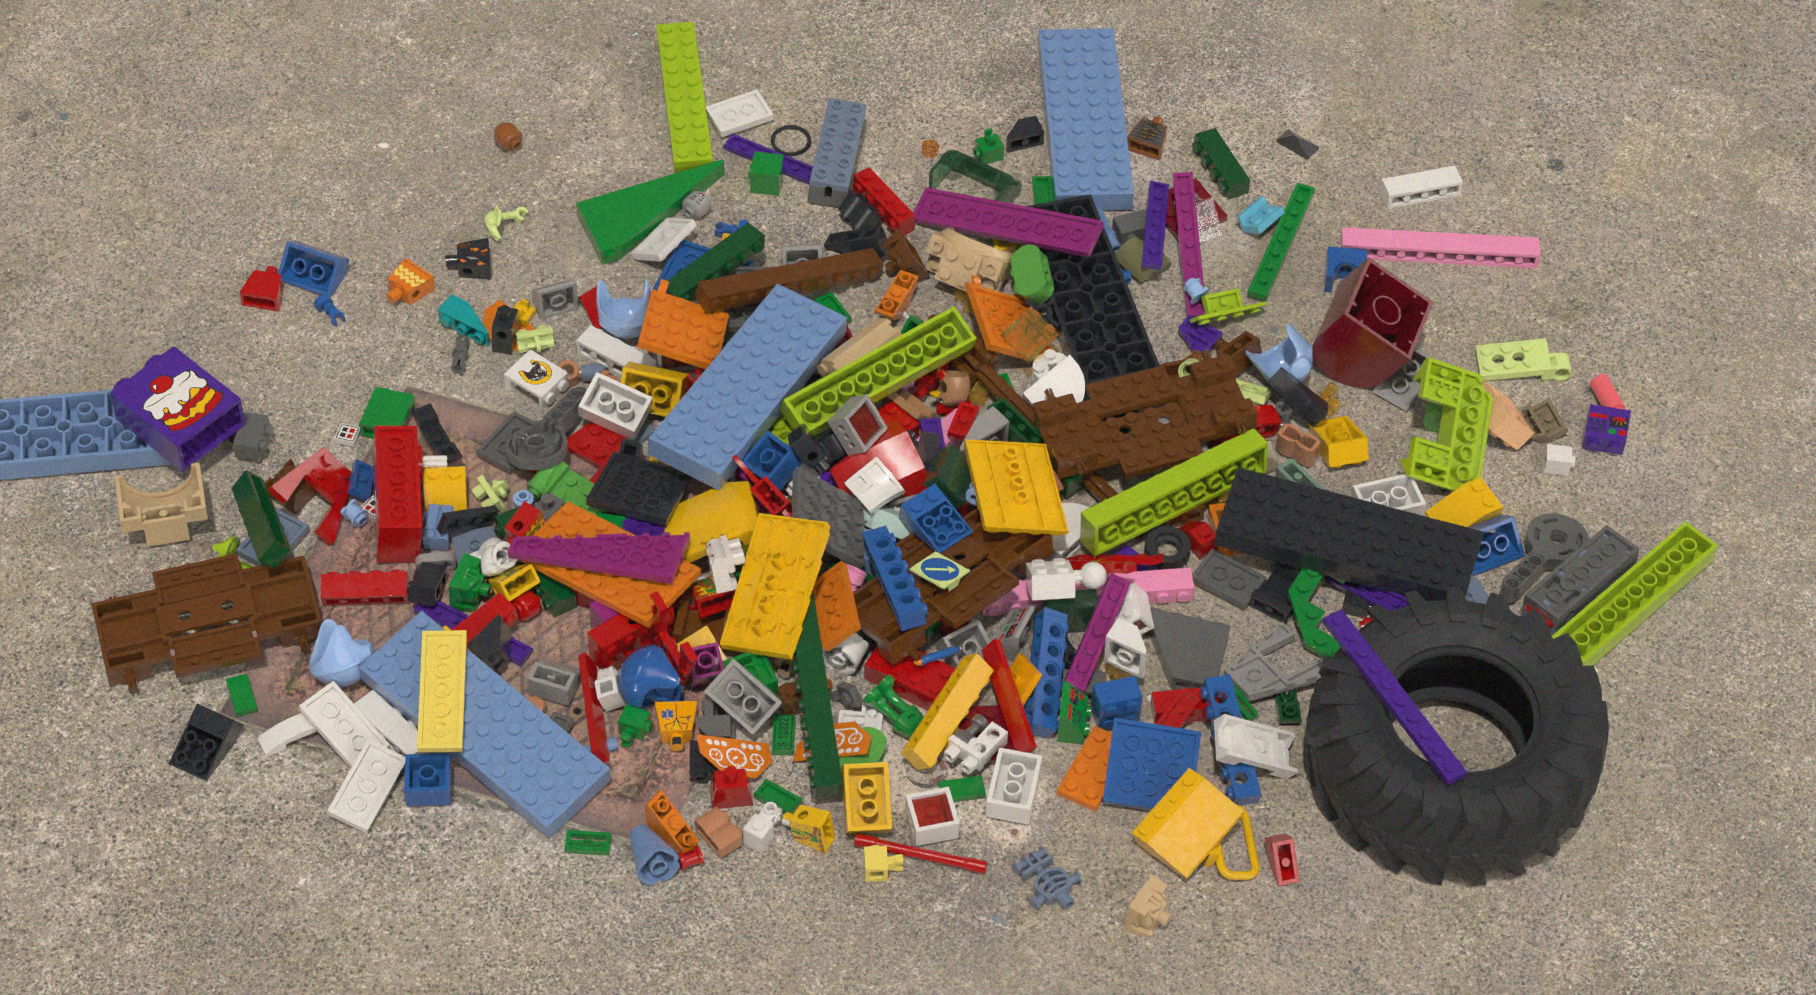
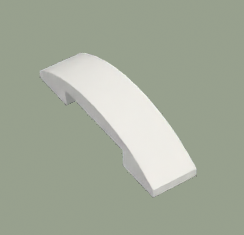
M300 713L273 726L257 739L267 757L287 749V743L315 733L317 730Z

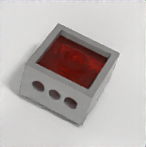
M867 394L849 398L827 421L848 455L866 452L888 429Z

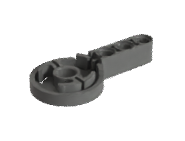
M583 387L572 388L543 416V420L532 421L533 426H528L511 434L505 442L507 460L515 467L526 470L546 469L562 462L568 454V442L565 434L581 418L578 415V406L587 389Z
M1548 513L1534 518L1530 522L1525 535L1527 555L1504 577L1499 595H1502L1507 603L1515 602L1546 570H1554L1581 547V541L1583 545L1589 540L1585 528L1576 520L1562 514ZM1553 539L1558 540V541H1560L1562 544L1555 543V542H1553L1552 540H1553Z

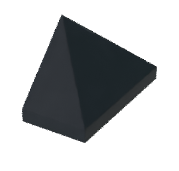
M1287 129L1277 139L1279 144L1306 160L1310 159L1319 150L1317 145L1290 129Z

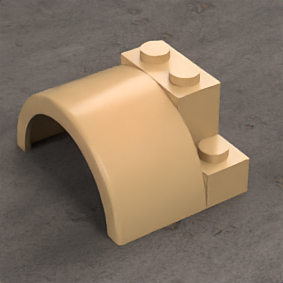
M199 463L191 464V472L181 485L164 492L151 493L140 491L130 486L123 475L115 476L122 533L144 530L148 547L190 540L188 522L208 519Z

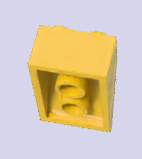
M1347 415L1321 420L1316 427L1308 423L1311 434L1321 442L1319 453L1329 468H1340L1342 465L1360 464L1362 461L1369 460L1368 437Z
M1478 478L1463 484L1425 511V515L1441 521L1470 527L1502 515L1503 506L1484 480Z

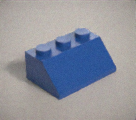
M287 241L278 274L282 276L283 282L321 295L328 294L332 297L345 278L350 259L299 241Z
M1502 514L1468 527L1484 532L1472 576L1525 556L1514 516Z

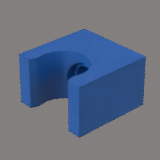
M1328 246L1325 260L1324 292L1331 293L1335 280L1347 277L1367 259V250Z

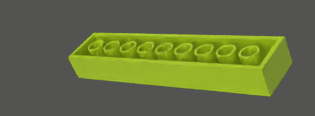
M694 21L656 24L657 46L674 173L713 162Z
M955 306L783 399L780 410L794 430L804 423L811 433L816 436L830 428L827 421L849 398L867 394L872 403H875L973 349L977 338ZM864 403L859 409L861 411L868 406Z
M1253 428L1212 449H1208L1198 456L1173 466L1165 472L1140 482L1130 489L1105 499L1097 505L1085 509L1081 512L1080 541L1094 556H1097L1229 491L1238 467L1263 474L1266 473L1268 442Z
M1685 521L1552 635L1553 639L1568 633L1577 644L1583 666L1595 665L1714 561L1718 545Z

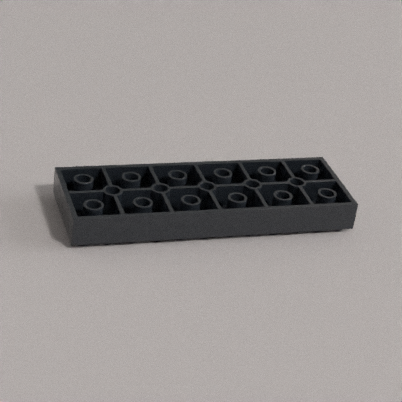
M1091 194L1027 206L1101 221ZM1104 227L1090 257L1039 248L1048 258L1054 285L1052 295L1044 303L1047 304L1053 296L1056 298L1050 307L1052 309V319L1058 322L1059 325L1057 327L1053 326L1064 355L1067 357L1070 355L1083 373L1085 380L1083 400L1089 399L1086 392L1087 384L1160 366Z
M1238 467L1216 529L1214 546L1304 570L1309 569L1319 574L1387 592L1399 593L1405 596V592L1416 590L1426 601L1447 600V587H1459L1466 598L1484 532Z

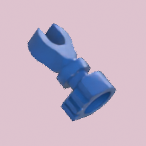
M740 220L739 226L736 224L730 226L723 222H718L715 224L718 230H714V234L716 237H722L724 233L732 234L747 222L749 223V221Z
M322 294L315 299V302H313L314 307L318 312L324 311L329 315L332 325L338 327L335 318H341L345 323L344 313L336 309L333 299L328 294Z

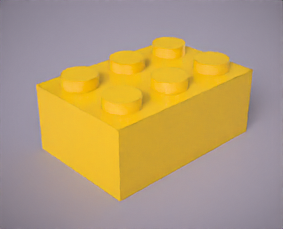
M629 361L623 367L621 383L653 397V404L649 413L667 417L686 394V375L688 374Z
M888 762L843 764L841 776L843 783L845 834L889 832L892 830Z

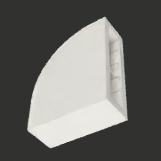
M1070 355L1023 393L1022 398L1032 408L1033 403L1047 400L1044 391L1046 389L1049 391V388L1053 390L1055 397L1073 393L1077 403L1083 401L1085 394L1084 376L1079 365Z
M1062 503L1069 532L1067 535H1052L1054 554L1050 556L1052 561L1055 558L1071 557L1084 546L1080 541L1081 512L1090 507L1077 503Z

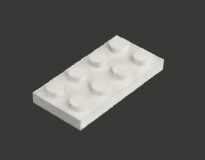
M334 681L299 705L298 709L350 768H352L368 739L389 749L390 744Z
M368 739L328 808L327 815L367 834L405 766V757Z

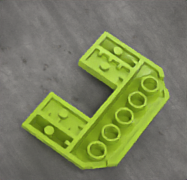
M1427 357L1412 381L1420 383L1418 398L1443 406L1438 441L1435 443L1417 436L1411 437L1409 456L1399 459L1407 477L1455 491L1463 484L1481 478L1493 398L1482 385L1483 380L1480 374Z

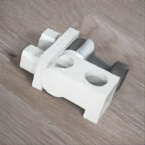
M980 714L974 715L971 719L972 725L966 730L959 729L954 735H951L948 739V747L944 751V759L950 763H953L957 758L963 760L960 763V768L967 774H970L975 769L980 771L998 749L1004 748L1007 744L1008 731L994 722L989 724L987 719ZM978 731L982 732L977 738L975 737Z

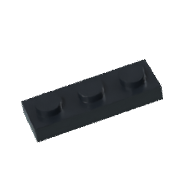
M493 505L446 512L442 514L436 529L440 534L493 526L495 516H497L499 510Z

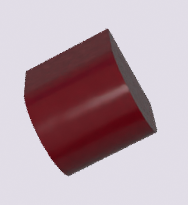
M1368 257L1338 285L1312 345L1314 361L1327 376L1344 385L1358 388L1377 386L1411 359L1434 302Z

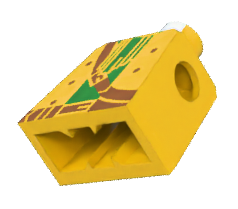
M532 563L514 565L506 572L489 579V584L494 594L497 595L500 592L509 602L541 582Z
M800 805L794 814L785 812L783 815L782 824L791 827L793 838L821 853L826 854L836 839L829 811Z

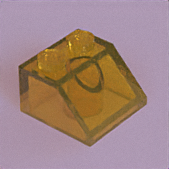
M1029 307L1000 336L1029 364L1043 353L1059 334L1052 325L1048 324L1041 317L1038 311Z

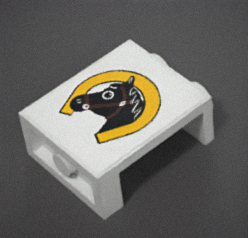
M529 350L504 373L505 387L512 391L518 385L539 398V408L541 410L551 405L555 398L561 392H565L569 386L567 371L532 350Z

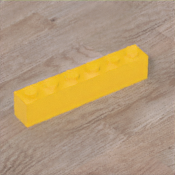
M977 653L966 655L962 658L901 751V754L917 770L929 769L936 764L940 752L948 745V739L952 734L956 733L959 723L968 715V709L979 698V692L990 681L989 677L994 670Z

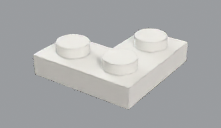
M863 702L861 712L840 710L838 723L855 721L860 727H873L881 731L883 713Z

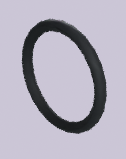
M785 125L773 132L770 141L772 147L777 152L787 156H796L802 154L810 147L811 136L806 129L800 126ZM785 129H797L806 135L807 144L799 151L786 152L776 146L775 136Z

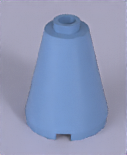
M642 824L634 827L629 837L638 878L648 885H656L655 882L659 880L663 882L668 881L679 869L678 854L648 825Z

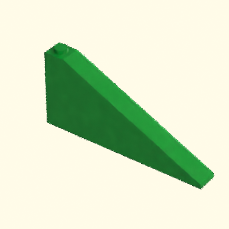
M718 160L577 202V217L601 264L604 265L622 259L646 239L666 218H672L680 212L683 200L691 192H704L724 176V160Z

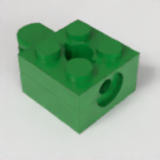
M747 652L723 660L725 668L734 658L777 695L778 679L766 655Z

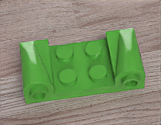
M564 462L539 470L527 484L528 492L533 494L534 499L541 500L543 494L551 493L562 499L565 503L568 501L594 515L597 513L607 514L609 512L586 505V498L592 490L594 483L570 470L569 465Z

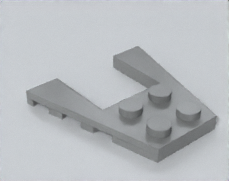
M1280 622L1278 628L1273 632L1267 633L1264 636V640L1258 645L1255 643L1250 648V652L1245 656L1241 655L1224 670V675L1231 674L1234 686L1249 701L1316 683L1318 678L1321 677L1318 672L1322 660L1319 659L1284 677L1264 657V655L1295 640V634L1283 622Z

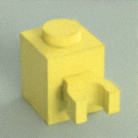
M872 845L864 847L865 882L888 881V870L903 871V854L887 857V846Z

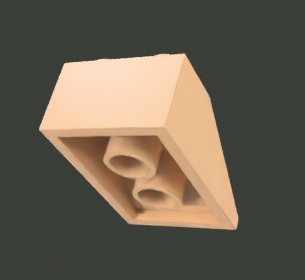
M1485 381L1482 385L1493 398L1488 432L1494 438L1499 437L1505 446H1512L1518 450L1534 434V431L1511 399Z

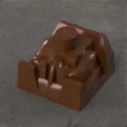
M899 229L887 238L882 247L890 259L885 264L890 274L903 270L918 276V282L930 276L916 248Z
M289 459L284 464L283 468L274 475L273 479L270 477L265 482L267 489L297 467L292 459ZM303 478L289 499L283 504L268 491L273 501L294 514H297L318 494Z

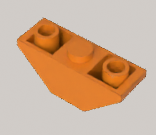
M900 270L875 309V313L892 320L901 319L903 313L906 312L910 305L918 282V276Z
M659 790L645 804L646 823L676 851L682 853L691 850L698 843V837L664 792Z

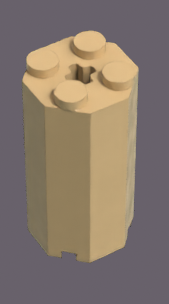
M875 319L823 358L817 366L818 372L824 378L902 335L898 327H891L889 324L892 322L889 319Z

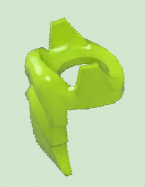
M230 536L224 542L213 544L212 549L220 553L216 558L237 553L236 549L240 545V538ZM239 560L241 569L254 567Z

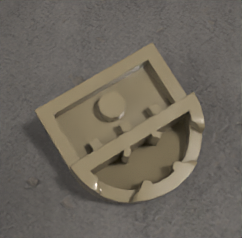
M1550 398L1533 407L1527 404L1521 410V415L1534 431V434L1529 438L1534 442L1547 443L1569 432Z

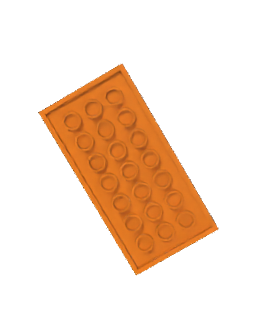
M567 501L533 536L550 539L556 535H562V538H576V535L589 538L596 537V534L627 533V535L631 536L636 535ZM683 559L672 584L518 560L524 564L532 563L535 570L648 628L657 620L656 614H652L651 606L654 605V602L651 600L650 594L658 591L666 606L669 607L701 575V568Z

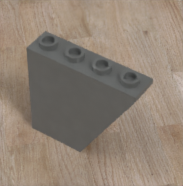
M1150 607L1154 628L1149 630L1148 633L1170 689L1179 690L1183 687L1186 689L1200 688L1203 686L1205 678L1219 676L1231 625Z

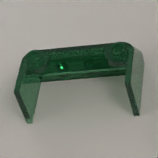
M957 150L946 151L929 171V188L933 189L940 185L951 170L999 191L1000 193L995 198V201L1012 204L1022 189V182L1018 178Z

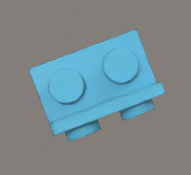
M1260 196L1237 215V219L1243 233L1260 234L1284 214L1282 206L1268 205L1265 197Z

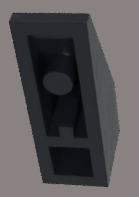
M882 226L830 233L824 243V247L842 253L873 248L879 258H882L886 254L882 245L887 240V236Z
M1283 367L1268 380V383L1294 411L1313 427H1316L1328 414V403Z

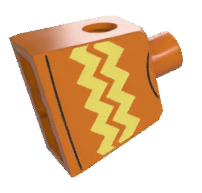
M405 258L388 277L390 292L386 294V298L392 304L399 299L407 304H413L435 290L434 276Z

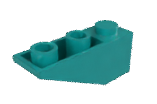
M451 294L437 309L439 323L457 331L460 335L473 339L478 344L489 347V332L467 301Z

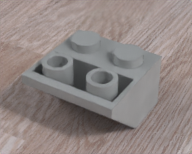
M547 658L536 661L527 677L528 694L569 706L581 682L580 668Z

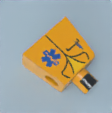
M697 701L655 702L656 720L661 742L670 743V748L673 751L683 750L684 743L690 742L694 737Z

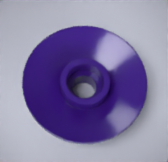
M633 517L626 518L622 524V529L636 536L643 533H650V536L663 535L665 530L663 525H657Z

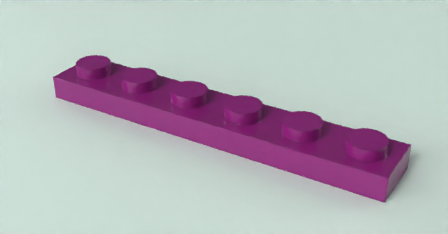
M1113 573L1109 575L1064 679L1065 682H1069L1082 693L1085 692L1106 642V635L1113 626L1130 586V582Z

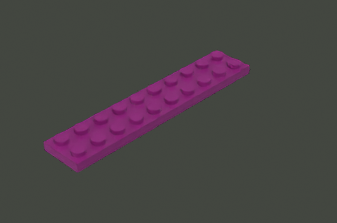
M925 187L913 212L916 224L942 229L951 227L955 228L954 231L1023 245H1035L1039 248L1085 257L1091 256L1104 227L1103 221L927 187Z

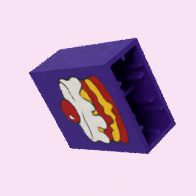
M175 346L162 355H153L148 359L143 369L131 378L119 380L110 392L116 420L182 473L191 467L192 463H196L246 425L241 398Z

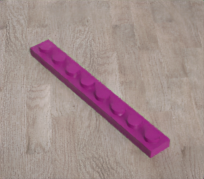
M1193 172L1173 173L1172 179L1183 288L1185 287V282L1191 278H1199L1204 288ZM1184 292L1186 318L1189 315L1193 317L1205 315L1202 299L1192 305L1190 303L1192 298L1187 292Z

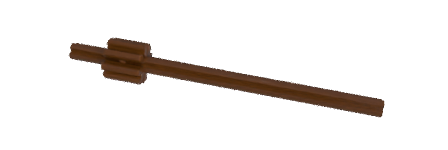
M932 314L931 316L928 317V320H930L931 318H933V317H935V316H937V315ZM972 331L977 338L973 349L949 361V370L969 374L970 386L976 387L981 382L998 400L1004 397L1037 429L1033 420V408L994 371L998 365L996 361L998 355L994 351L987 350L984 341ZM1095 470L1083 474V485L1100 502L1118 494ZM1144 532V533H1142V534L1136 536V538H1137V537H1139V538L1143 537L1146 532Z

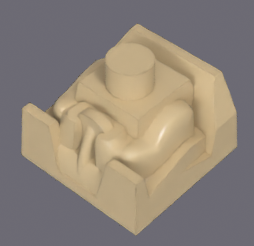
M1151 875L1129 905L1123 929L1137 936L1150 937L1160 923L1166 926L1172 917V914L1166 911L1168 903L1165 901V894L1163 893L1168 885L1154 875Z

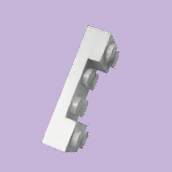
M1223 714L1214 720L1216 761L1231 765L1241 762L1268 769L1270 775L1288 779L1298 773L1297 768L1289 765L1288 749L1295 738V733Z

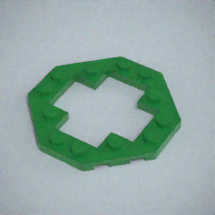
M1302 569L1288 590L1287 596L1294 610L1293 615L1302 635L1303 646L1324 659L1332 658L1340 648V645L1332 636L1316 628L1326 611L1308 602L1324 575L1309 569ZM1334 578L1343 584L1345 583V580Z

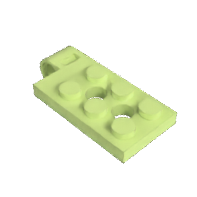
M1546 338L1476 345L1478 369L1483 381L1541 375V380L1554 379L1556 381H1564L1572 375L1569 356L1566 353L1549 354ZM1521 357L1523 360L1515 361L1514 358ZM1501 359L1503 362L1495 363L1494 360Z
M1195 358L1185 360L1179 366V377L1190 375L1186 371V366L1199 361ZM1236 378L1244 398H1250L1253 405H1264L1271 397L1273 389Z

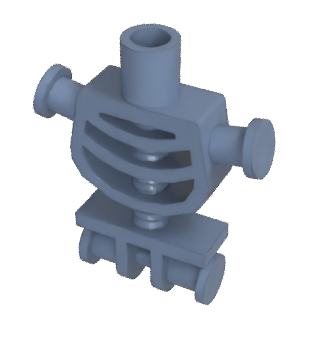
M1040 846L1036 852L1031 851L1029 853L1030 858L1023 856L1020 862L1012 863L1014 872L1017 875L1021 874L1023 882L1036 874L1038 875L1033 886V892L1036 897L1029 899V903L1034 909L1039 910L1042 903L1050 906L1056 901L1064 910H1068L1074 905L1075 901L1069 893L1072 892L1074 883H1082L1080 873L1076 870L1074 874L1068 876L1063 868H1048L1053 864V856L1048 854L1044 846Z

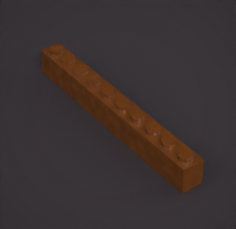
M873 248L699 281L695 298L705 313L762 302L777 284L798 294H804L878 279L884 263Z

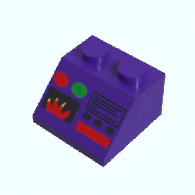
M1590 404L1583 429L1581 449L1623 455L1631 410Z

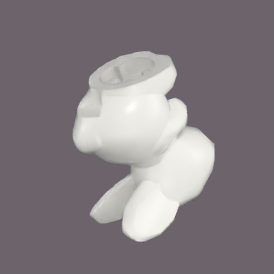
M496 537L486 540L478 551L470 554L481 559V573L485 576L500 575L513 567L518 559L508 558L507 551L510 544Z

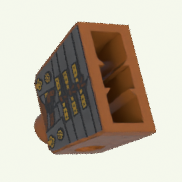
M1155 116L1152 120L1142 118L1127 136L1129 151L1160 161L1168 128L1163 124V119L1159 116Z

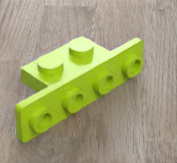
M1239 288L1204 295L1201 299L1205 315L1190 319V323L1198 322V325L1210 323V319L1214 318L1215 322L1227 319L1228 315H1232V318L1243 316V312L1249 311V314L1261 312V307L1266 306V301L1243 306Z

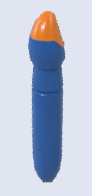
M953 646L923 655L921 660H914V664L923 666L928 662L955 655L960 651V648Z

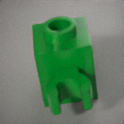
M992 128L984 130V137L975 139L973 154L976 159H979L981 165L1000 161L1004 158V145L997 133L992 134Z
M625 705L618 719V734H621V746L629 748L633 738L643 741L646 733L649 734L651 732L653 721H651L650 711Z

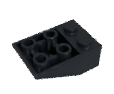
M196 704L168 764L207 781L234 746L244 724L200 704Z

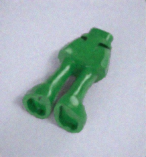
M889 674L862 701L887 716L894 723L892 729L895 732L910 738L924 716L916 706L908 705L893 691L895 679ZM883 698H884L886 701H888L891 705H893V706L901 713V715L898 714L894 709H892V708L883 700Z

